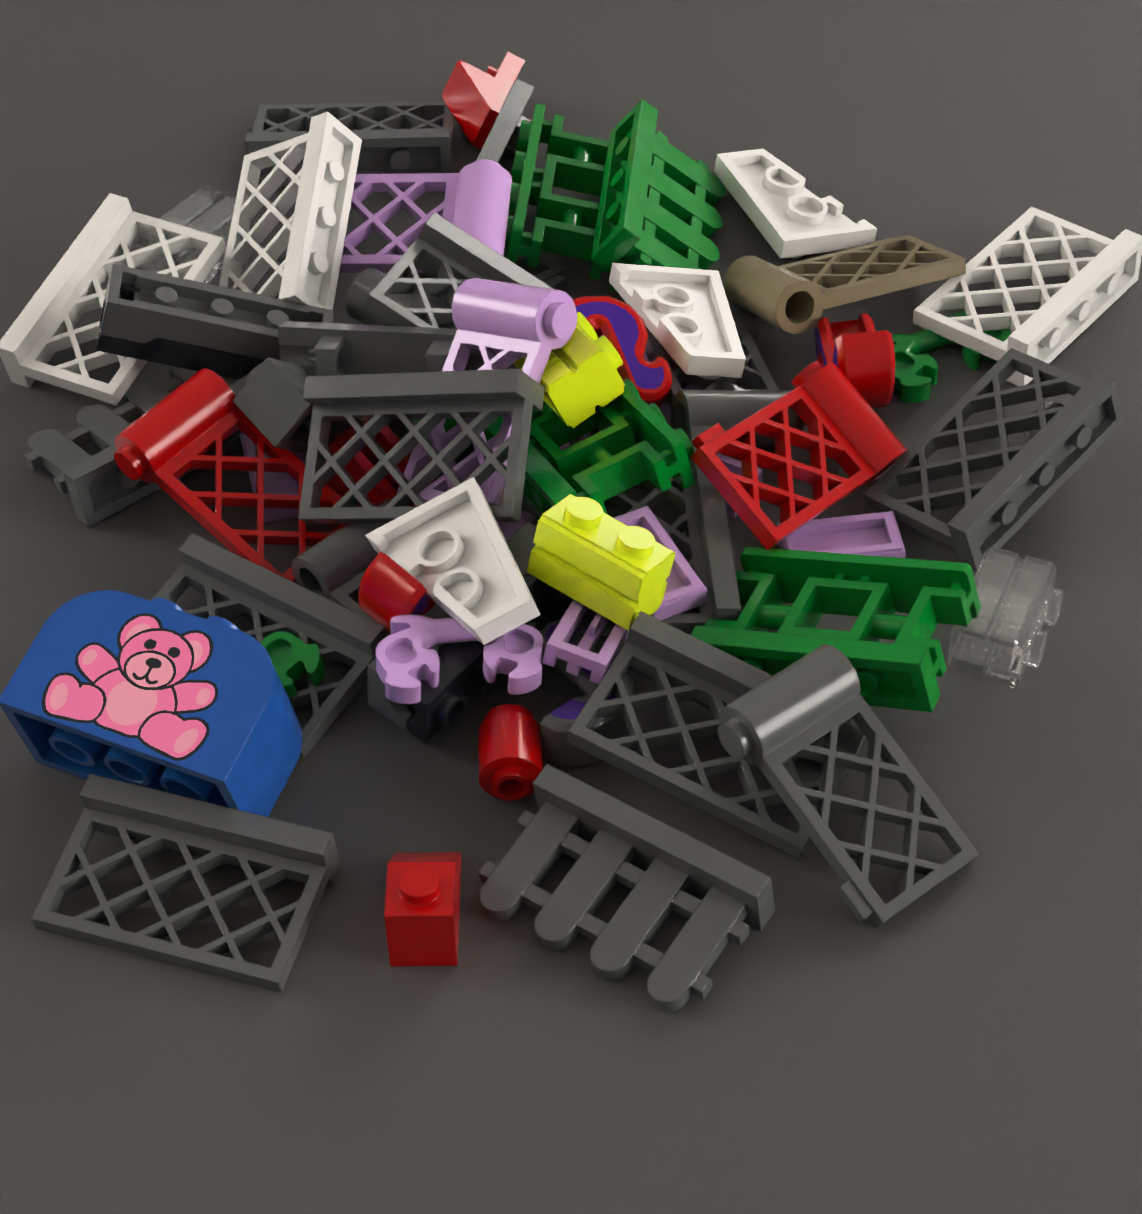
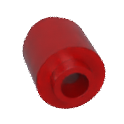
M504 704L491 709L478 729L479 784L486 793L505 801H516L535 793L532 783L543 770L540 725L534 719L531 711L520 705Z

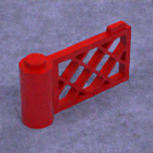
M818 360L814 361L791 381V384L795 387L794 390L727 431L717 423L692 440V444L697 448V451L690 458L766 550L778 544L861 486L865 487L908 451L834 362L823 367ZM792 408L806 424L808 433L789 427V409ZM755 433L775 440V454L756 448ZM790 445L809 451L811 466L792 460ZM721 453L741 460L742 476L730 472L717 454ZM826 457L836 460L850 478L847 479L827 472ZM757 466L777 472L778 488L758 481ZM793 478L812 484L813 500L794 494ZM759 500L779 506V526L776 527L762 511Z
M207 368L200 369L115 437L114 443L117 450L114 453L115 462L130 479L136 481L140 478L147 483L155 482L230 552L297 584L293 576L292 567L281 574L264 559V544L298 545L299 556L306 551V546L316 545L347 524H340L331 533L306 532V523L298 519V531L264 530V508L298 509L299 517L305 464L290 450L275 448L233 402L236 397L234 392L218 374ZM240 429L256 444V457L222 456V442ZM215 449V455H207ZM264 452L271 458H264ZM189 469L215 470V492L190 491L178 478ZM222 470L256 471V493L222 492ZM264 472L288 473L298 482V495L264 494ZM326 484L322 488L320 507H333L342 497ZM208 506H215L214 512ZM222 506L256 507V530L232 529L222 520ZM249 544H256V550Z

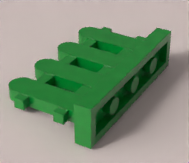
M643 99L610 132L591 260L607 271L611 269L612 263H617L623 256L632 260L635 265L708 270L720 257L718 248L709 238L723 226L722 217L712 206L726 195V188L722 181L709 171L708 164L700 159L694 161L669 144L666 135L658 130L656 131L658 109Z

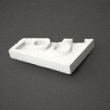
M755 149L717 154L714 172L780 259L800 258L804 255L846 250L875 241L877 232L875 226L865 219L858 221L856 224L842 214L844 207L842 203L832 196L822 199L817 197L804 187L805 177L766 150Z
M612 263L609 283L624 301L644 320L645 326L686 375H697L709 380L721 377L742 378L746 358L719 271Z
M474 477L365 535L375 551L388 555L422 583L427 590V596L483 645L541 615L491 508Z

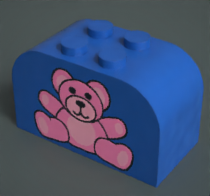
M101 590L80 595L66 602L46 620L0 696V707L37 763L87 780L89 774H94L265 817L270 815L299 760L302 750L303 736L300 722L272 660L262 644L254 637L240 631L236 625L224 618L209 616L208 619L186 613L177 604L160 597H155L150 601L121 591Z

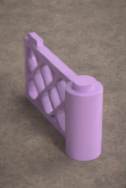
M488 159L477 160L466 165L460 173L356 174L350 210L354 209L365 222L345 237L339 273H361L368 268L388 273L408 250V246L419 237L424 224L434 212L504 256L512 176L499 163ZM428 191H445L444 201L427 215L414 203L416 199ZM374 192H388L395 198L374 215L361 203ZM403 209H406L418 222L396 237L384 224ZM375 231L389 243L375 255H362L354 248ZM416 268L417 273H424L423 271Z
M479 278L466 280L458 287L453 298L452 319L457 331L442 371H464L470 353L474 349L481 351L485 363L478 370L506 369L522 357L526 358L522 371L540 383L552 349L563 347L570 340L576 328L577 313L573 299L567 292L557 289ZM503 417L504 420L499 433L490 440H486L484 431L480 434L493 452L510 436L512 417ZM446 418L426 436L439 453L463 430L457 424L446 433L444 429ZM475 418L466 419L471 423ZM472 442L475 449L473 453L457 465L455 459L449 464L462 481L487 459L474 442ZM420 443L413 448L403 474L409 482L433 460ZM496 470L479 487L489 505H502L505 479ZM443 474L419 494L425 502H428L455 486ZM400 485L397 490V494L402 490Z

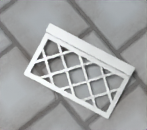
M329 112L311 117L309 133L244 155L219 286L273 298L279 293L278 299L333 310L362 140ZM304 158L302 169L296 174L293 170ZM276 164L258 186L261 169ZM289 176L292 181L272 203L269 199ZM296 202L294 213L288 219L285 214ZM265 205L268 210L249 231L252 219ZM281 221L284 224L283 227L264 248L261 243L278 222ZM287 248L286 259L280 265L277 259ZM256 250L259 253L258 257L241 276L242 266ZM272 266L275 272L261 289L255 293L252 289Z
M109 193L0 340V358L11 382L30 388L35 380H39L117 406L147 361L101 351L83 356L79 344L98 338L100 321L74 329V326L84 313L103 307L107 289L102 290L110 277L112 265L117 264L135 268L166 257L170 268L156 273L203 283L227 249L223 237L134 212L128 198ZM141 233L160 239L159 243L132 252L129 251ZM191 248L202 250L197 259L175 266L171 256ZM73 347L76 359L56 366L47 364L55 352ZM118 361L121 367L109 384L89 377L88 371Z
M1030 207L966 264V274L948 279L914 309L913 324L931 330L942 337L996 361H999L1013 348L1049 364L1138 280L1142 256V235L1125 229L1112 240L1047 212ZM1035 228L1053 237L1028 239L1026 234ZM1088 250L1097 255L1095 257L1074 258L1072 251ZM1060 253L1062 258L1060 260L1036 262L1034 255ZM1022 256L1025 262L999 265L997 260L1004 257ZM1068 275L1070 279L1067 283L1045 285L1043 277ZM1031 279L1033 286L1007 288L1005 281ZM993 282L996 288L969 291L968 286L975 283ZM1040 302L1041 305L1038 310L1015 311L1013 304ZM1002 305L1004 313L977 315L975 307ZM964 308L966 316L946 317L939 314L941 310ZM1009 328L1012 334L1003 342L983 333V331ZM1015 371L1006 381L1017 386H1024L1033 378Z

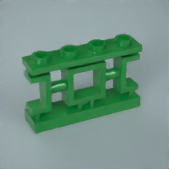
M536 103L532 121L522 120L516 147L511 173L513 182L511 184L508 214L513 215H508L505 247H508L506 258L516 264L518 255L527 256V265L537 267L540 251L592 261L591 255L599 203L552 194L551 190L552 187L601 196L609 141L562 131L564 116L554 114L553 121L544 120L546 105ZM539 142L548 144L544 169L535 167ZM528 204L537 206L533 233L523 231ZM623 256L617 263L633 264V261ZM592 261L589 278L600 280L602 272L610 274L611 269L607 271ZM609 283L608 290L617 292L614 289V287Z
M628 378L623 380L626 385L624 386L623 394L604 407L597 405L595 407L596 413L575 428L567 426L543 401L542 411H532L523 499L539 517L569 494L575 497H587L595 500L602 506L603 512L607 514L604 505L605 500L648 479L661 492L672 488L670 478L682 489H686L695 485L690 462L693 461L690 457L695 452L688 436L681 428L674 430L667 424L661 410L655 403L648 405L643 401L635 385ZM497 417L484 430L487 441L499 433L504 420L503 417ZM597 428L600 430V432L568 448L560 449V446Z
M747 546L740 555L744 571H736L740 605L744 606L737 621L708 618L704 626L696 625L690 635L772 676L823 644L832 645L840 650L851 662L860 682V694L869 706L932 712L940 697L936 676L943 677L947 667L940 640L931 639L938 624L968 626L970 620L977 617L981 604L972 567L968 563L776 548L766 550L763 547ZM783 602H785V603H793V605H792V606L782 605V603H783ZM895 612L909 613L908 616L894 615ZM823 614L858 617L851 631L816 628ZM768 629H779L777 633L766 632ZM881 639L895 640L893 644L880 643Z

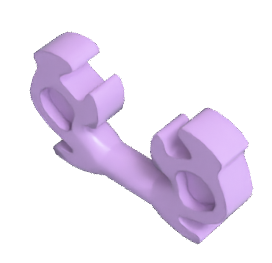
M403 614L392 617L390 620L391 635L382 639L376 647V672L385 685V697L392 702L400 704L419 703L421 701L420 681L426 680L432 688L438 687L440 681L439 656L436 650L430 648L436 644L479 640L453 618L432 619L416 614ZM523 624L487 643L484 646L483 673L487 682L493 683L496 675L502 673L508 675V693L511 695L525 694L537 689L542 684L541 663L544 642L542 634L534 627Z

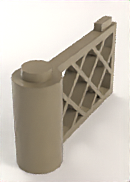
M904 235L781 266H775L756 256H743L735 260L728 268L724 276L723 287L726 297L731 304L788 333L802 334L811 330L817 324L824 309L966 274V263L964 257L913 236Z

